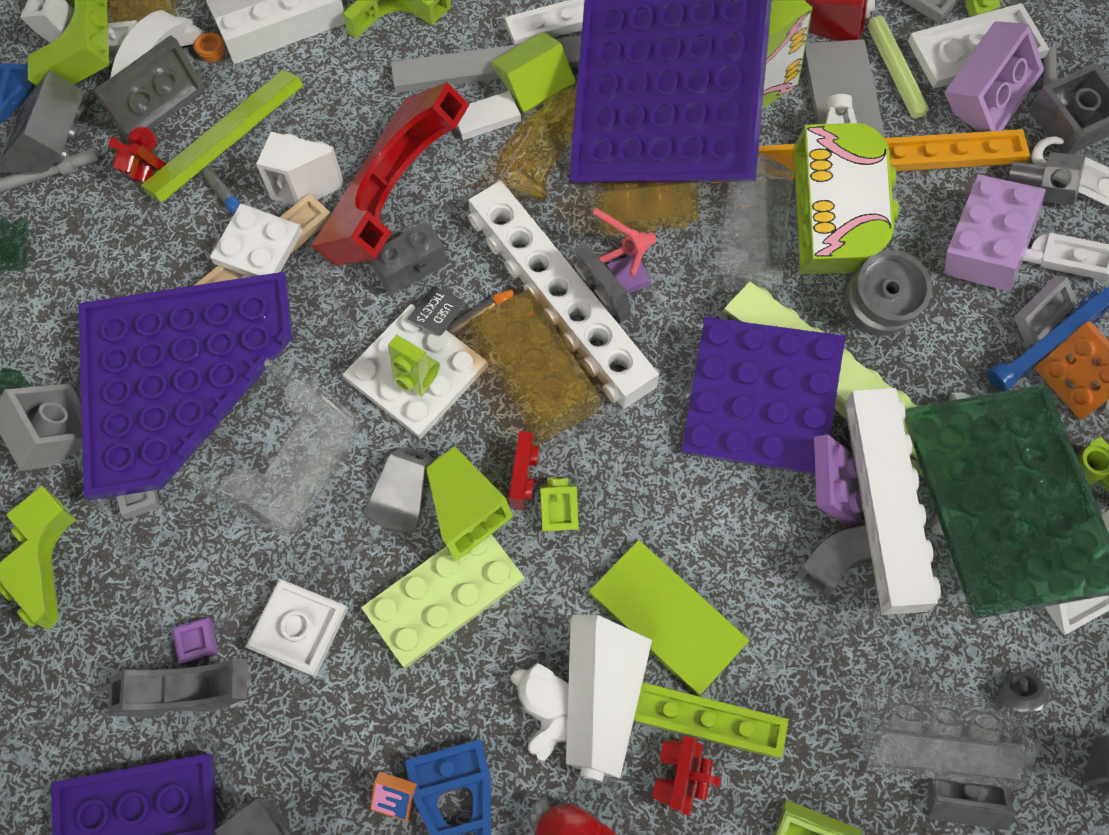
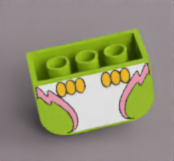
M772 0L762 109L799 84L812 7L805 0Z
M861 123L805 125L793 147L800 274L851 273L858 271L870 257L877 255L889 243L894 232V220H897L898 202L896 199H893L892 187L896 183V169L890 163L888 144L876 129Z

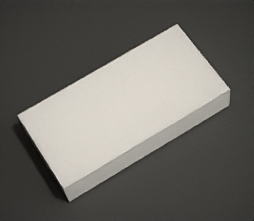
M510 91L470 103L457 128L462 140L519 122L521 121V114Z

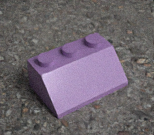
M995 21L945 91L953 113L978 132L1002 131L1044 71L1030 25Z

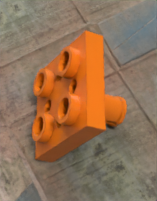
M1091 321L1082 325L1034 367L1080 420L1089 416L1109 400V340ZM1068 378H1069L1070 383H1071L1072 385L1075 384L1074 387H1071V386L1068 385V383H1067ZM1097 381L1096 387H1100V389H1095L1093 383Z

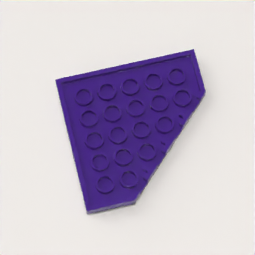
M285 272L78 303L84 497L92 501L164 488L293 339L288 282Z

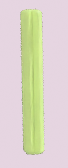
M881 15L872 17L867 25L868 30L913 119L924 117L929 107L884 17Z

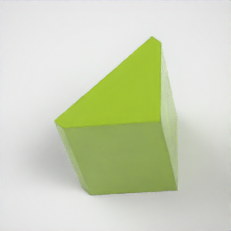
M544 31L491 61V65L507 90L510 91L523 114L576 84L562 44Z

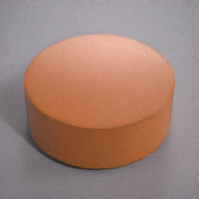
M208 32L201 34L194 41L195 53L201 61L208 63L216 62L226 53L224 40L217 33Z

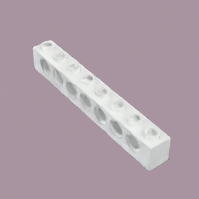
M500 180L470 198V214H468V219L477 232L480 230L484 232L487 236V244L495 255L500 253L506 260L505 266L513 278L519 277L525 284L524 290L532 302L538 301L544 308L543 314L552 327L557 325L564 333L562 337L567 347L572 352L577 350L584 358L582 363L586 371L592 377L597 375L603 382V390L609 400L613 403L618 401L622 408L625 409L657 388L659 373L505 184ZM498 222H506V224H503V225H498V224H496V223H498ZM519 244L525 245L523 248H515L514 246ZM535 268H543V269H545V270L542 271V272H535V271H533V269H535ZM556 291L565 293L563 296L552 295ZM579 315L584 317L585 319L582 321H574L571 319V317ZM601 340L605 344L603 346H593L590 342ZM613 365H621L626 370L623 372H615L611 370L610 367Z

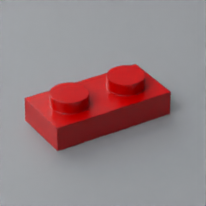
M519 431L509 493L510 509L524 510L526 500L533 499L535 479L529 478L531 466L537 467L540 446L534 445L532 432Z

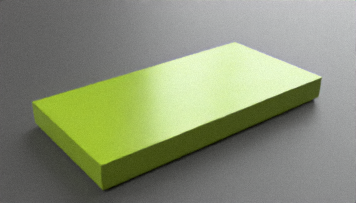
M640 540L589 590V595L623 627L651 639L650 652L697 696H700L750 641Z

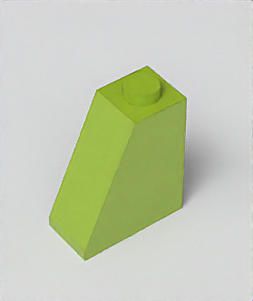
M455 446L445 454L438 456L432 464L426 467L442 540L455 562L513 518L506 498Z

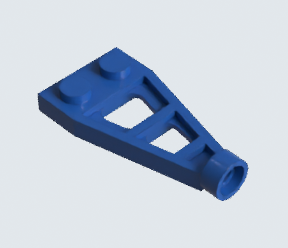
M1109 286L1100 293L1095 289L1086 295L1078 303L1080 306L1065 321L1013 363L1004 364L998 362L987 370L988 380L1000 392L1008 391L1017 384V380L1034 369L1038 363L1082 325L1089 321L1093 324L1098 322L1109 310Z
M481 739L405 760L409 781L417 784L413 800L430 835H464L474 832L476 835H491V777ZM468 788L473 794V814L471 819L466 824L456 827L448 825L437 806L438 797L443 793Z

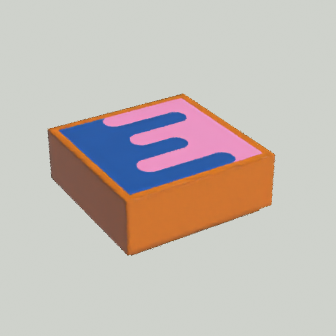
M379 772L374 782L370 810L407 822L412 811L413 796L417 784Z

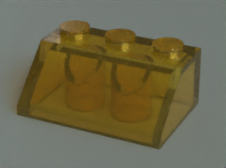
M592 182L591 184L595 208L605 212L630 229L638 228L639 231L649 232L657 230L660 225H670L672 228H685L690 226V222L699 221L697 183L636 182L621 184L614 182V184H600L599 182ZM596 216L601 232H606L607 235L624 234Z

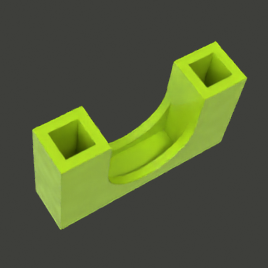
M65 0L74 9L73 17L68 27L57 39L28 55L29 81L37 86L48 70H51L70 83L76 84L109 66L107 0Z

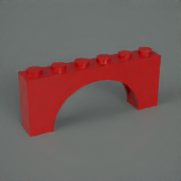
M448 82L404 99L311 245L332 264L340 266L373 260L380 253L392 233L380 222L382 208L392 188L418 155L439 137L457 127L469 107L468 102Z

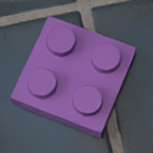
M828 434L814 437L817 507L845 525L861 524L863 506L853 453Z

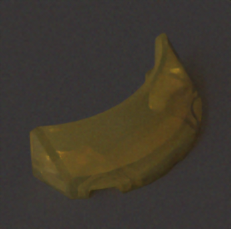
M576 86L549 98L542 109L535 115L529 116L512 135L497 162V169L500 172L498 177L506 186L542 201L547 199L548 194L545 187L549 172L559 155L573 139Z

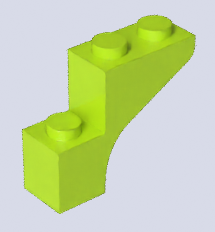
M41 486L6 514L15 525L10 529L11 532L23 544L0 562V593L9 601L15 599L21 607L17 610L18 615L29 626L33 627L37 624L49 630L59 619L52 553L59 537L76 519L54 494Z

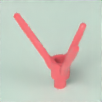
M595 208L593 210L595 216L626 234L622 241V247L599 257V259L605 263L625 253L630 256L635 255L629 272L631 276H635L643 254L651 245L656 243V235L653 232L644 233L630 229L605 212Z

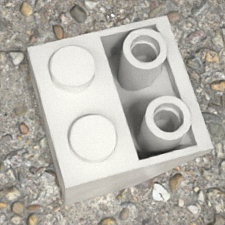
M270 132L256 165L272 200L295 205L309 193L317 200L343 187L344 181L332 146L321 141L311 142L299 139L292 134L283 135Z

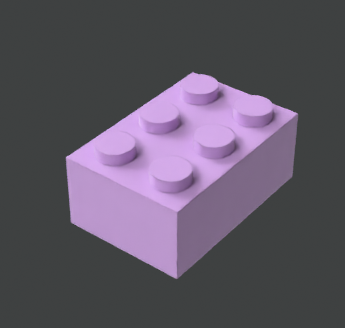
M978 174L948 247L944 274L1011 292L1039 219L1046 189Z

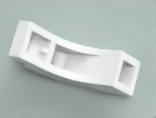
M28 0L20 18L36 33L51 43L68 27L73 17L74 9L65 0ZM136 20L108 23L109 63H114L123 40L138 23Z
M163 10L147 15L130 30L123 40L113 63L111 77L168 36H173L177 39L180 46L194 44L196 38L204 34V30L192 25L193 22L190 19L175 17Z

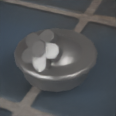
M1029 672L1010 674L1001 683L998 690L999 699L1004 706L1021 714H1032L1041 711L1047 706L1050 699L1049 691L1042 680Z

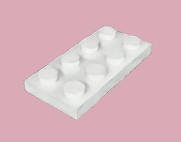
M1020 3L911 33L908 43L933 89L949 85L953 81L965 61L970 57L982 37L995 21L1029 24L1040 58H1045L1050 49L1023 4Z

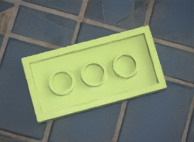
M491 534L457 562L451 557L447 547L443 548L361 608L403 668L406 669L525 581V577Z

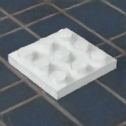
M410 304L342 375L348 383L421 439L488 367V362L447 330L439 336L407 320L416 308L413 304ZM396 334L424 350L429 357L440 363V369L435 380L422 397L413 391L406 392L402 390L393 380L388 344Z

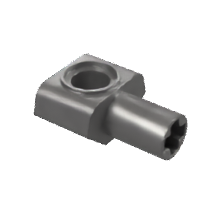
M1050 152L1046 165L1013 161L1008 181L1046 189L1043 202L1074 206L1084 168L1085 156ZM1059 170H1068L1071 174L1070 183L1064 188H1057L1053 183L1054 174Z

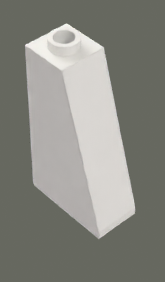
M572 615L566 764L581 769L580 776L583 778L603 782L604 776L621 777L652 640L599 615Z

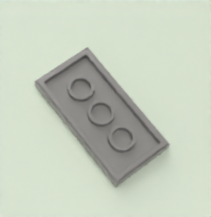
M865 39L806 43L804 62L816 124H825L827 115L826 99L829 96L847 94L852 96V108L857 123L876 129L885 138Z

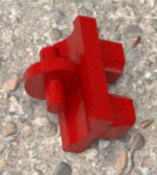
M137 127L132 130L128 136V145L117 138H110L108 146L116 151L112 168L127 174V177L131 180L144 183L152 176L154 169L160 170L166 165L164 161L152 154L157 146V138L154 132L146 127Z
M683 735L682 741H663L660 755L661 762L677 766L675 781L657 777L652 794L655 800L668 805L675 812L691 816L694 795L695 799L706 801L708 788H720L722 781L721 778L711 775L713 760L702 758L704 745L696 742V738Z

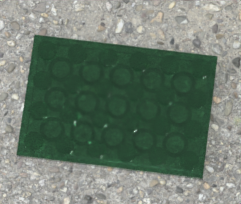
M1047 384L905 409L904 421L973 620L1109 595V533Z

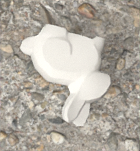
M536 663L529 670L518 669L514 671L510 678L512 683L517 685L518 697L526 713L541 721L542 727L529 741L528 751L531 754H536L538 759L545 761L552 753L557 742L567 741L569 684L555 676L548 668Z

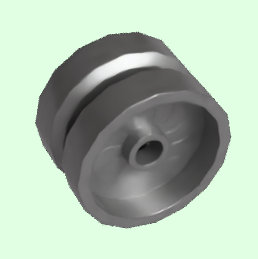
M896 250L879 252L877 255L870 257L848 282L844 293L845 310L850 320L862 331L875 336L893 335L903 331L928 306L932 295L931 278L925 266L914 256Z

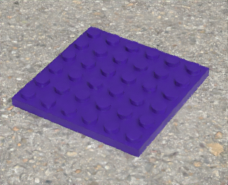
M584 0L569 182L576 184L756 182L772 0Z

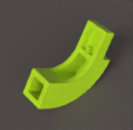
M357 0L348 6L343 13L347 33L357 39L376 20L392 12L412 13L433 25L451 8V1Z

